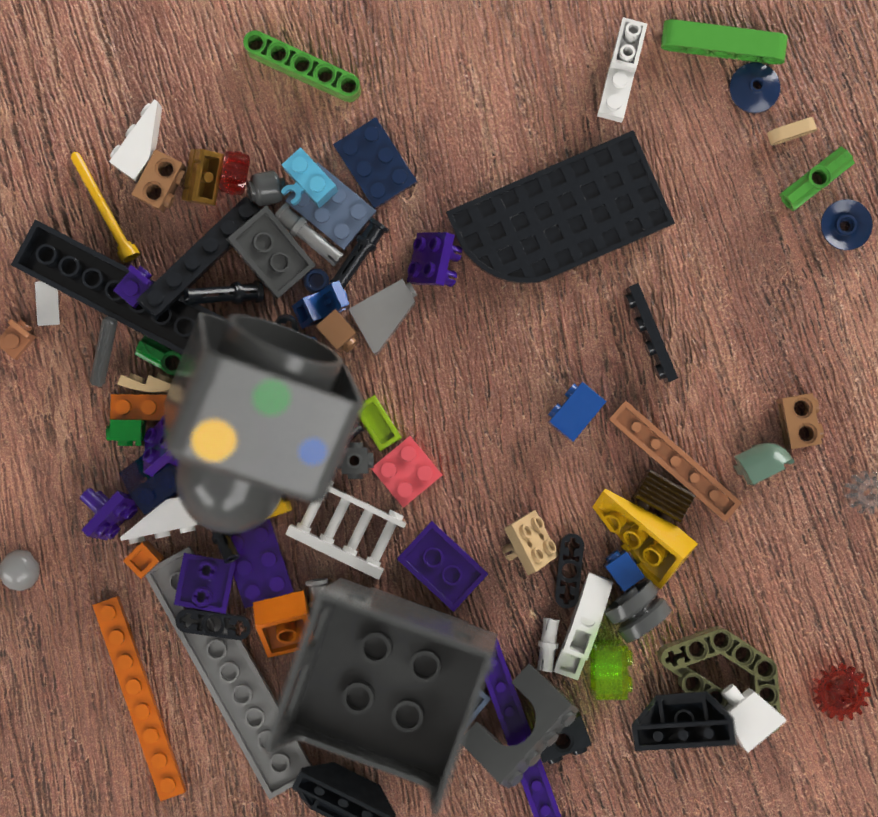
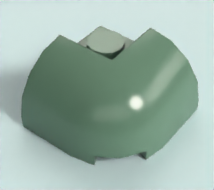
M759 443L751 445L752 448L734 456L737 464L733 467L737 475L744 476L748 485H754L785 469L784 464L791 465L795 462L788 451L780 445Z

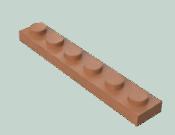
M626 400L609 417V422L684 488L696 495L695 497L723 522H726L742 504L738 498Z

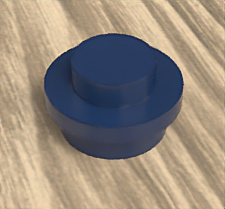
M312 269L304 277V286L312 294L320 292L330 284L327 273L321 269Z

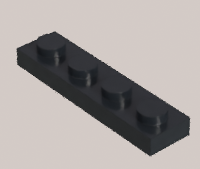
M639 283L629 286L626 289L627 294L624 295L625 301L629 309L633 308L637 318H634L638 331L640 333L643 332L647 341L644 342L648 355H653L657 365L654 366L657 377L659 380L663 379L664 383L678 379Z

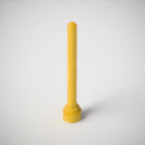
M73 152L71 160L118 244L117 255L122 263L136 259L140 255L138 248L131 241H127L81 155L78 152Z

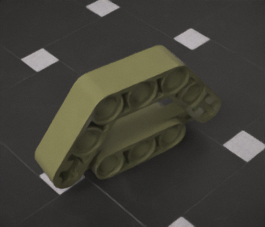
M714 626L664 644L659 648L657 653L659 662L665 668L678 675V685L685 693L708 691L710 693L718 691L719 697L717 701L724 708L729 704L721 694L722 688L688 667V665L721 654L749 672L750 689L758 695L763 688H769L770 695L764 700L781 714L776 663L728 630ZM723 633L725 635L723 644L716 646L714 644L715 635ZM693 642H699L701 645V649L697 654H690L689 647ZM740 647H745L746 656L741 660H737L736 651ZM670 651L678 654L673 657V662L671 663L665 659L669 657L668 652ZM682 651H683V653H684V655L686 656V658H684V657H683L681 654H679V653H682ZM766 661L768 663L767 671L759 674L757 670L758 665ZM689 677H696V686L692 689H687L685 686L686 680Z

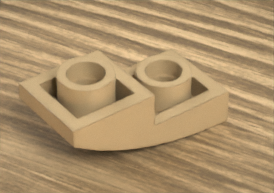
M130 373L129 377L121 375L117 384L143 392L166 393L169 392L172 378L158 373L157 377L149 375L146 384H144L145 378Z

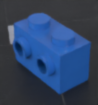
M581 382L578 386L573 383L564 394L567 397L566 401L562 405L557 403L548 414L551 417L548 423L571 442L575 441L607 402L584 382Z

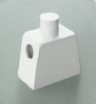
M731 684L721 692L729 703L725 709L734 717L737 741L747 753L787 721L750 688L741 694L736 686Z

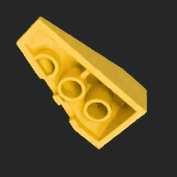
M607 489L602 491L593 505V509L609 531L616 533L623 542L621 547L632 554L637 561L636 565L644 576L650 579L659 589L668 582L698 545L696 541L679 527Z

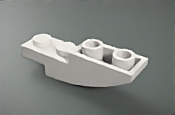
M622 18L601 96L598 117L622 123L647 23Z
M588 572L553 672L575 680L579 679L599 630L613 580Z

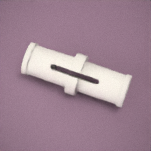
M543 618L541 641H538L540 651L537 670L553 672L555 651L559 646V643H557V633L560 620Z

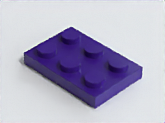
M271 518L251 530L233 533L232 540L237 552L240 554L239 558L234 561L236 562L234 578L244 608L253 606V602L286 595L295 591Z
M433 521L422 530L397 558L403 566L453 612L489 574Z

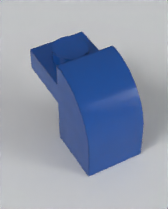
M336 281L318 293L301 298L292 305V308L301 328L304 329L320 323L335 309L339 313L345 311V307L350 303L340 281Z

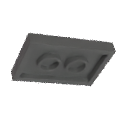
M267 205L226 238L276 299L282 296L316 266Z

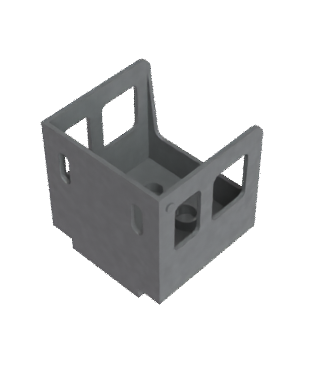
M340 578L319 590L317 597L314 599L313 609L263 752L270 754L294 741H302L425 787L428 792L432 815L437 816L487 673H490L494 662L492 659L498 634L373 587L368 588ZM320 614H321V617H320L319 623H318V625H317V628H316L314 637H313V639H312V642L310 643L311 638H312V635H313V632H314V629H315L316 624H317V621H318V618H319V616H320ZM300 671H301V674H300V677H299V679H298V682H297V685H296L294 694H293V696H292V699H291L289 708H288L287 713H286V715H285V712H286V709H287L289 700H290V698H291V695H292V692H293L295 683H296L297 678H298V675H299V673H300Z

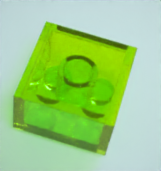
M622 640L594 641L590 652V692L596 700H628V693H632V677L628 675V666H632V650H629Z

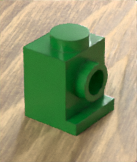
M110 420V425L106 426L107 441H117V446H133V441H136L135 446H145V420Z

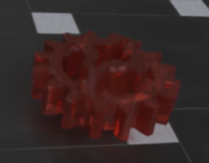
M839 663L838 669L830 664L829 672L821 669L820 673L823 677L821 679L814 678V681L818 683V687L811 688V691L818 694V696L813 698V702L821 704L818 710L822 713L827 711L826 716L830 719H833L836 714V719L839 721H843L844 715L848 719L853 720L854 712L862 714L861 705L867 707L869 705L864 701V697L871 696V693L864 690V688L869 686V682L861 681L864 674L861 672L855 673L856 668L849 666L846 670V666L842 663ZM839 676L838 679L830 682L832 678ZM854 684L856 685V688H857V694H855V691H854V688H853ZM833 688L844 690L849 696L839 695ZM825 690H827L829 696L828 701L825 697ZM852 703L850 706L843 708L844 705Z

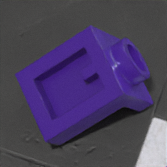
M130 265L127 268L129 272L113 291L133 308H136L138 305L137 298L153 284L150 280L153 275L141 265L138 268Z

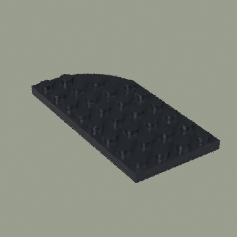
M634 130L446 211L460 247L471 262L482 271L497 279L518 284H532L549 280L675 224Z

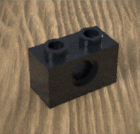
M579 711L573 723L564 727L559 733L567 734L569 736L568 742L564 745L554 743L546 747L540 754L543 763H557L563 760L564 755L570 753L579 755L588 750L587 747L592 746Z

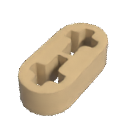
M810 117L773 129L767 133L770 145L773 146L808 135L816 131L817 127L814 118Z

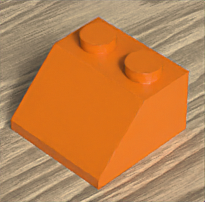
M304 590L253 602L255 627L267 657L270 658L298 651L311 615ZM314 629V632H313V635H312V638H311L310 643L312 642V639H313V637H314L315 629Z

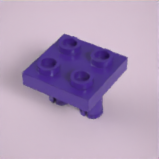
M447 232L417 233L413 243L414 250L411 263L408 267L407 283L410 282L414 285L454 286L456 280L450 279V277L457 278V273L447 270L449 260L458 262L462 256L455 254L456 252L462 253L460 246L453 245L455 235Z
M163 415L160 422L153 428H149L144 435L143 473L151 477L167 463L177 466L179 462L166 449L165 417Z
M88 488L82 493L80 499L95 514L81 530L91 538L112 539L119 533L122 523L125 520L131 519L138 512L137 507L142 502L136 496L117 491L109 499L102 491L95 492L92 488Z
M184 553L174 605L226 614L236 562L224 563L222 559Z

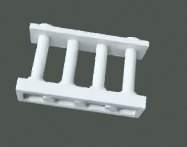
M332 481L328 492L341 497L324 534L321 533L320 537L310 533L312 529L310 526L322 503L320 501L310 503L301 523L289 525L285 535L379 580L384 568L380 567V559L396 526L404 528L407 522L402 521L403 515L391 509L389 513H386L333 487L334 482ZM350 503H353L363 508L364 511L348 544L341 548L333 544L335 541L333 537ZM373 514H376L388 521L371 556H367L365 560L357 556L358 551L356 549Z

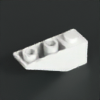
M155 99L151 104L145 105L137 124H132L125 134L126 139L121 145H117L110 155L111 159L109 162L136 183H138L157 147L162 107Z
M179 497L166 499L120 538L121 541L129 539V543L134 544L145 541L144 536L154 534L155 539L171 536L170 531L180 529V534L196 531L195 525L199 524L187 514Z

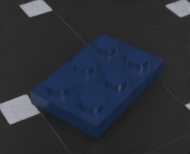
M376 117L333 144L375 210L417 183L416 178Z

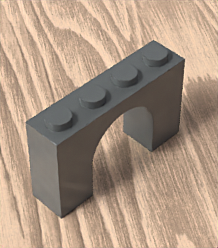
M529 663L511 683L534 707L536 722L531 735L518 745L505 746L485 726L476 722L466 733L462 744L500 785L508 789L517 785L522 780V774L529 766L531 767L539 761L540 754L546 747L556 742L558 734L564 727L573 723L579 711L539 670Z

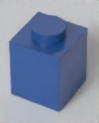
M617 549L605 558L607 562L603 564L604 568L623 592L645 577L625 550L619 552Z

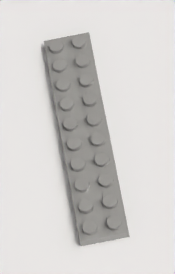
M188 546L158 563L146 575V578L270 800L291 788L301 768L312 766L299 741H294L270 754L263 752L278 703L243 640L184 633L177 628L175 623L177 614L183 609L189 608L174 605L184 553L194 554L191 546ZM188 613L186 617L182 618V621L186 622V627H189L192 623L200 624L198 629L202 630L201 622L204 615L200 614L201 619L195 620L191 619V614ZM210 617L207 620V627L211 631H218L221 628L220 619ZM226 618L227 625L224 633H228L227 629L229 628L236 629L234 625L228 624L230 619Z

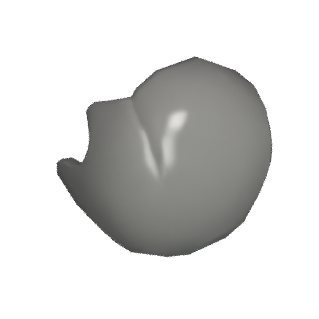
M16 549L8 553L0 563L1 581L12 590L24 591L29 589L39 579V563L34 559L30 551Z

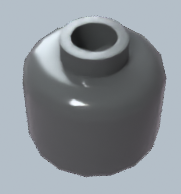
M275 171L253 174L250 181L247 182L250 201H255L258 206L280 203L283 197L281 191L286 186L284 178H279Z

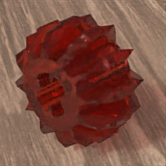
M227 151L225 153L219 183L220 191L230 195H242L245 192L250 165L249 155L239 151Z

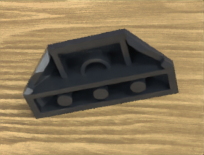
M708 691L656 695L632 724L635 751L738 745L734 717Z
M335 762L301 768L292 786V789L298 792L300 798L311 810L325 817H396L395 811L379 784Z

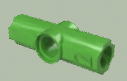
M842 146L779 194L784 205L792 212L854 165L853 156ZM812 174H818L821 177L822 183L820 185L813 182Z

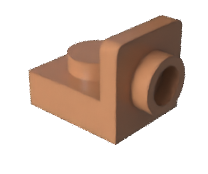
M10 318L7 322L10 324L9 327L0 336V348L14 360H18L37 336L31 332L33 327L23 319L17 321Z

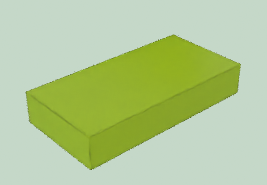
M376 395L365 400L359 419L381 452L402 439Z

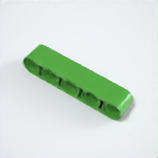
M671 19L664 21L661 49L671 52L765 64L785 63L788 36L778 32Z
M250 31L245 35L243 40L244 47L252 59L345 102H354L360 97V83L354 74L260 31ZM255 41L263 43L262 47L258 50L250 48L251 44ZM282 51L286 53L285 58L280 61L273 59L277 52ZM301 62L309 64L308 69L305 71H298L296 67ZM327 72L333 75L328 82L319 80L323 73ZM347 83H352L356 86L355 90L351 93L344 92L342 88Z

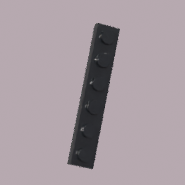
M245 196L139 296L137 303L157 320L183 295L184 289L190 288L232 248L226 238L256 214L260 208Z

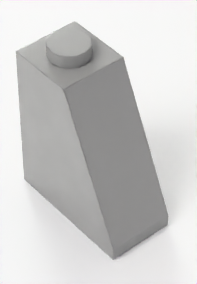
M403 279L349 308L351 315L375 356L381 352L416 304L414 297L417 296L416 291L410 282L405 284Z

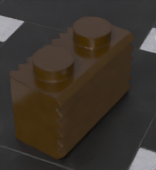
M648 469L633 494V497L638 499L637 505L650 511L651 507L660 512L658 517L670 523H673L674 520L677 522L682 521L696 496Z

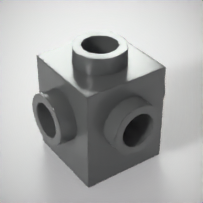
M362 442L348 443L338 469H342V474H348V479H363V474H368L369 468H374V455L369 453L368 447L363 448ZM352 456L359 458L358 465L353 466L350 464Z

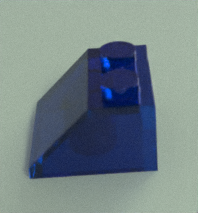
M142 455L119 472L129 495L143 514L146 515L166 499H171L177 494V466L167 463L151 477L143 473L144 461Z

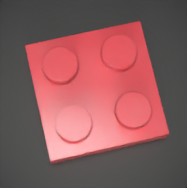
M411 436L376 463L374 468H371L403 508L443 476Z

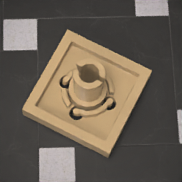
M536 510L527 513L504 528L511 543L503 546V554L512 551L511 554L505 556L509 561L519 557L527 575L537 572L559 556L556 551V545L550 539L544 522L538 516Z

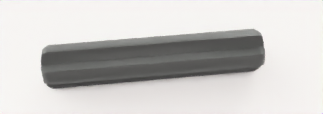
M106 316L101 323L90 377L91 385L102 387L106 381L118 323L115 318Z

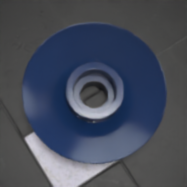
M757 62L745 64L737 69L729 85L730 96L735 105L748 113H761L770 109L778 100L781 89L780 81L775 71L769 66ZM753 82H759L761 89H755Z
M851 199L834 202L824 211L821 218L823 237L831 246L839 250L848 251L859 248L869 239L873 228L872 217L867 208L860 202ZM841 222H845L848 225L847 231H843L840 228Z

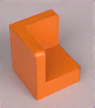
M146 540L141 542L123 562L140 579H143L165 558Z

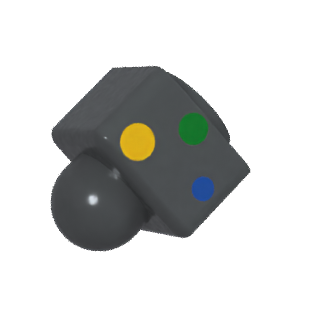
M198 313L164 402L165 446L168 453L179 460L176 470L177 494L183 508L194 521L215 532L227 534L241 533L265 522L274 513L283 495L308 503L320 502L326 497L365 404L348 367L343 364L342 358L319 341L296 330L265 319L235 314L229 316L228 320L211 314Z

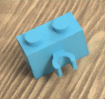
M301 147L281 164L285 172L295 181L293 185H286L281 191L284 196L290 191L296 193L295 198L290 201L293 206L301 201L304 192L319 208L338 192L334 182Z

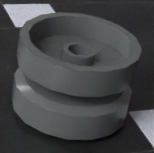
M650 579L644 580L624 592L604 611L612 624L621 623L618 633L626 643L632 642L654 629L672 611L664 598L654 599L658 590Z

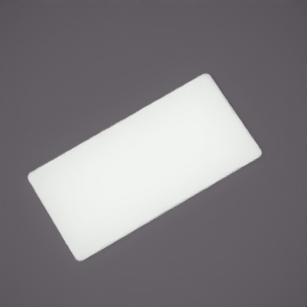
M42 281L35 282L37 325H59L58 290Z

